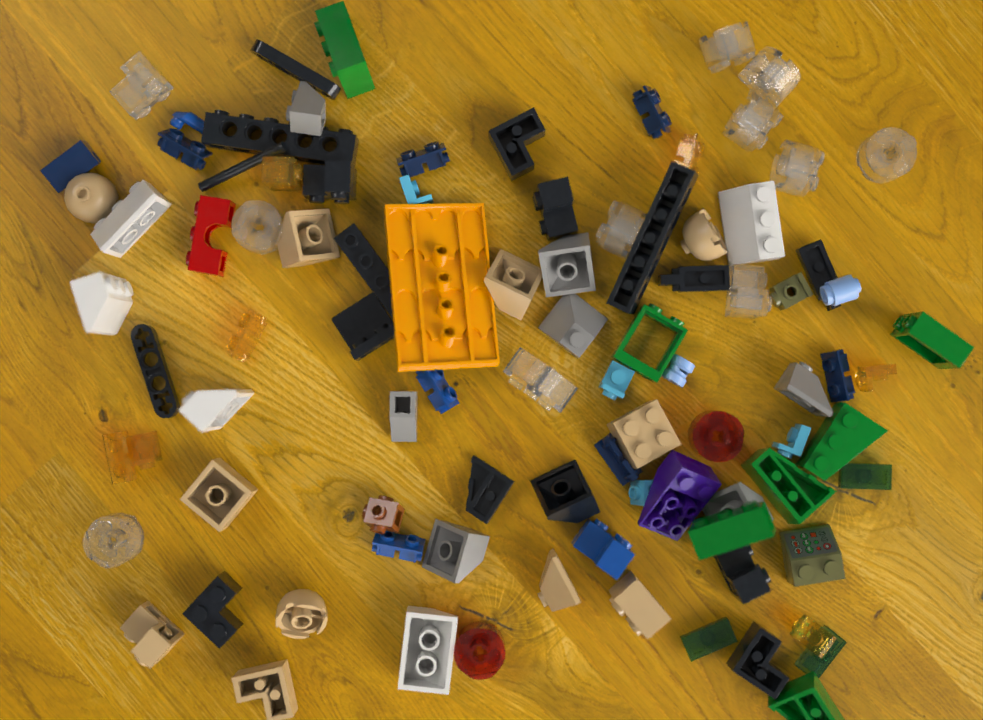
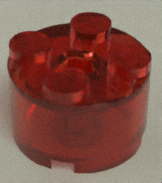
M705 411L695 417L687 431L692 450L701 458L712 462H726L733 459L739 454L743 446V426L735 416L727 412ZM713 431L720 432L718 441L712 440Z
M479 621L470 623L460 630L455 641L454 659L460 671L468 675V677L476 680L488 679L497 673L505 661V641L495 625ZM477 646H482V649H484L483 654H478Z

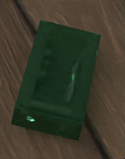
M847 463L839 469L838 488L891 490V464Z
M727 617L680 636L691 662L738 642Z
M824 625L794 665L805 674L814 671L817 677L820 678L847 642Z

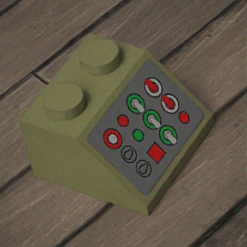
M829 524L779 532L788 583L797 587L846 579L842 554Z

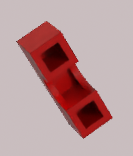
M200 195V199L195 203L194 215L197 216L196 223L190 231L191 251H188L186 255V265L189 271L224 277L228 253L223 250L214 249L210 243V236L219 227L232 228L236 207L233 201Z

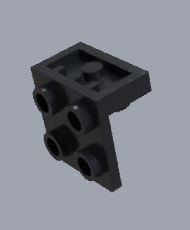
M370 293L332 318L334 325L349 346L350 354L355 361L361 360L394 339L393 321L374 293Z

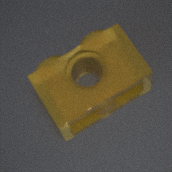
M263 156L262 183L271 191L302 192V166L294 157Z

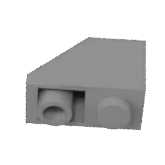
M300 81L297 91L294 90L292 93V105L287 106L286 120L290 121V132L321 136L326 122V100L306 81Z
M390 391L391 442H417L418 391Z

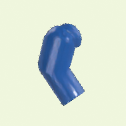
M175 112L172 115L174 117L170 120V125L180 130L184 124H187L201 134L203 133L204 120L191 112Z

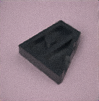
M473 455L471 458L472 467L468 484L469 494L466 502V511L485 524H488L515 481Z

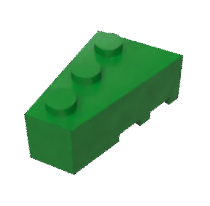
M344 1L316 10L318 21L314 22L319 37L324 36L325 41L321 42L326 57L331 56L332 61L328 62L333 78L339 77L347 98L349 99L376 89Z
M836 402L832 407L833 414L831 417L825 418L797 461L796 466L817 479L826 481L888 430L847 403Z
M771 448L758 449L741 464V467L788 524H801L837 492L816 480L817 478L799 469L796 467V464Z
M752 500L742 504L739 508H729L713 515L695 519L687 532L700 561L774 537L776 529L765 502L757 503L756 500Z
M814 671L787 682L776 700L768 695V707L774 712L777 711L787 720H845Z

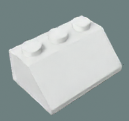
M145 180L135 183L129 190L130 194L124 200L114 204L111 209L112 212L106 219L102 218L95 224V230L90 235L102 252L121 258L172 205L154 186Z
M774 181L747 184L718 192L729 266L778 260L785 257Z
M103 272L70 281L85 332L116 335L133 304L131 296L134 293L131 284L128 281L126 282V279Z
M252 389L191 391L182 400L184 405L179 411L201 432L218 430L232 418L255 392Z
M407 607L398 689L449 695L458 616L433 608Z

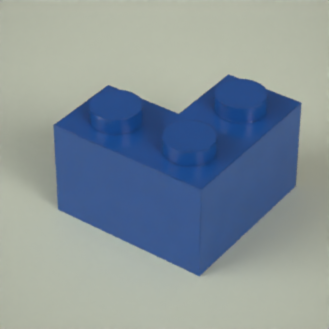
M588 518L571 544L592 559L599 568L618 580L635 556L631 550L633 545L617 533L613 536L607 532L609 527L596 518L593 522Z

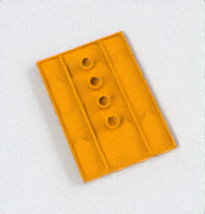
M484 203L385 204L384 224L397 371L498 367L500 358L494 300L484 283V278L490 269Z

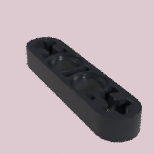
M257 39L250 50L260 59L298 81H306L314 90L332 100L336 99L341 90L334 82L261 40Z
M139 324L132 329L131 340L154 411L161 418H172L178 414L180 403L157 333L152 326ZM142 329L145 332H149V336L146 337L147 345H154V348H146L142 351L141 347H147L145 341L138 338L142 334ZM150 352H154L158 357L156 365L152 367L148 366L145 362L146 355ZM157 376H162L165 379L166 384L162 390H157L153 386V381ZM169 392V396H164L166 402L173 405L169 409V414L167 411H162V406L165 405L163 397L157 398V394Z

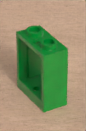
M650 303L648 306L644 304L640 307L611 358L653 383H657L688 330L683 327L684 322L673 316L670 319L661 314L662 309ZM644 315L676 333L655 369L623 351Z
M924 311L899 316L893 324L895 329L890 334L938 369H960L975 348Z

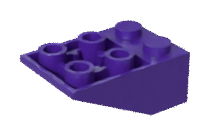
M671 450L657 469L637 524L678 541L722 484L710 466Z

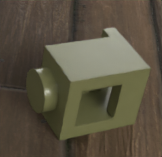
M802 272L769 288L771 293L769 298L776 308L779 307L780 310L787 309L813 295ZM789 287L794 293L792 297L787 294Z

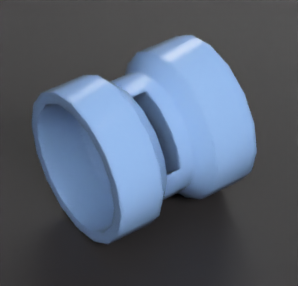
M674 354L670 360L671 364L664 370L662 377L683 388L687 382V375L692 373L695 365L685 358Z

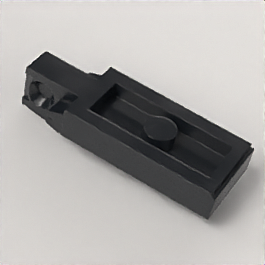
M820 239L796 249L804 272L818 301L822 300L820 287L824 286L825 282L838 278L824 244ZM841 304L836 306L828 305L826 308L830 311L840 307Z
M729 265L680 266L671 269V274L658 276V286H672V291H678V293L729 291Z

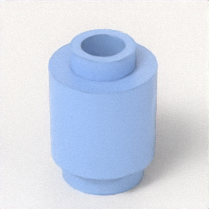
M850 274L825 282V285L820 287V295L826 306H836L857 299L859 292H861L859 280L853 278Z

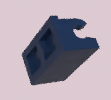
M80 140L40 171L54 189L61 193L66 188L68 182L75 176L87 173L99 165L101 160L87 141Z

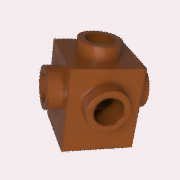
M379 495L378 499L370 497L368 504L363 508V522L370 527V531L378 534H385V531L399 533L405 508L398 502H393L394 499L387 496Z

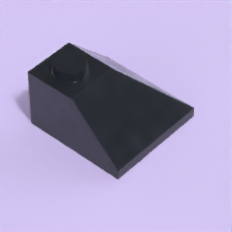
M576 460L530 480L548 520L579 523L600 513L594 495Z

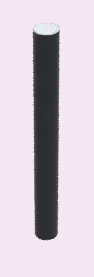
M282 141L198 183V186L202 192L207 191L286 152L287 146Z

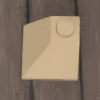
M329 209L297 210L285 213L277 242L282 268L305 266L340 257L337 242L334 240L336 236Z
M500 249L484 278V283L499 310L522 320L542 279L541 268Z
M554 548L551 549L539 583L541 592L537 594L543 606L549 605L553 612L577 605L581 601Z

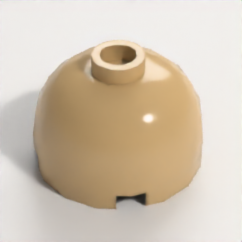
M83 173L75 176L68 182L64 190V201L67 209L75 218L87 223L96 224L102 218L106 219L112 212L111 209L119 197L115 185L108 178L97 173Z
M704 208L686 220L682 229L684 239L680 243L686 254L691 252L697 259L711 261L727 254L725 250L727 248L717 226H714L712 222H708L712 218Z
M309 589L290 591L283 596L277 605L275 625L281 629V633L284 636L293 639L309 638V633L315 631L319 634L326 627L328 620L325 602L319 594Z

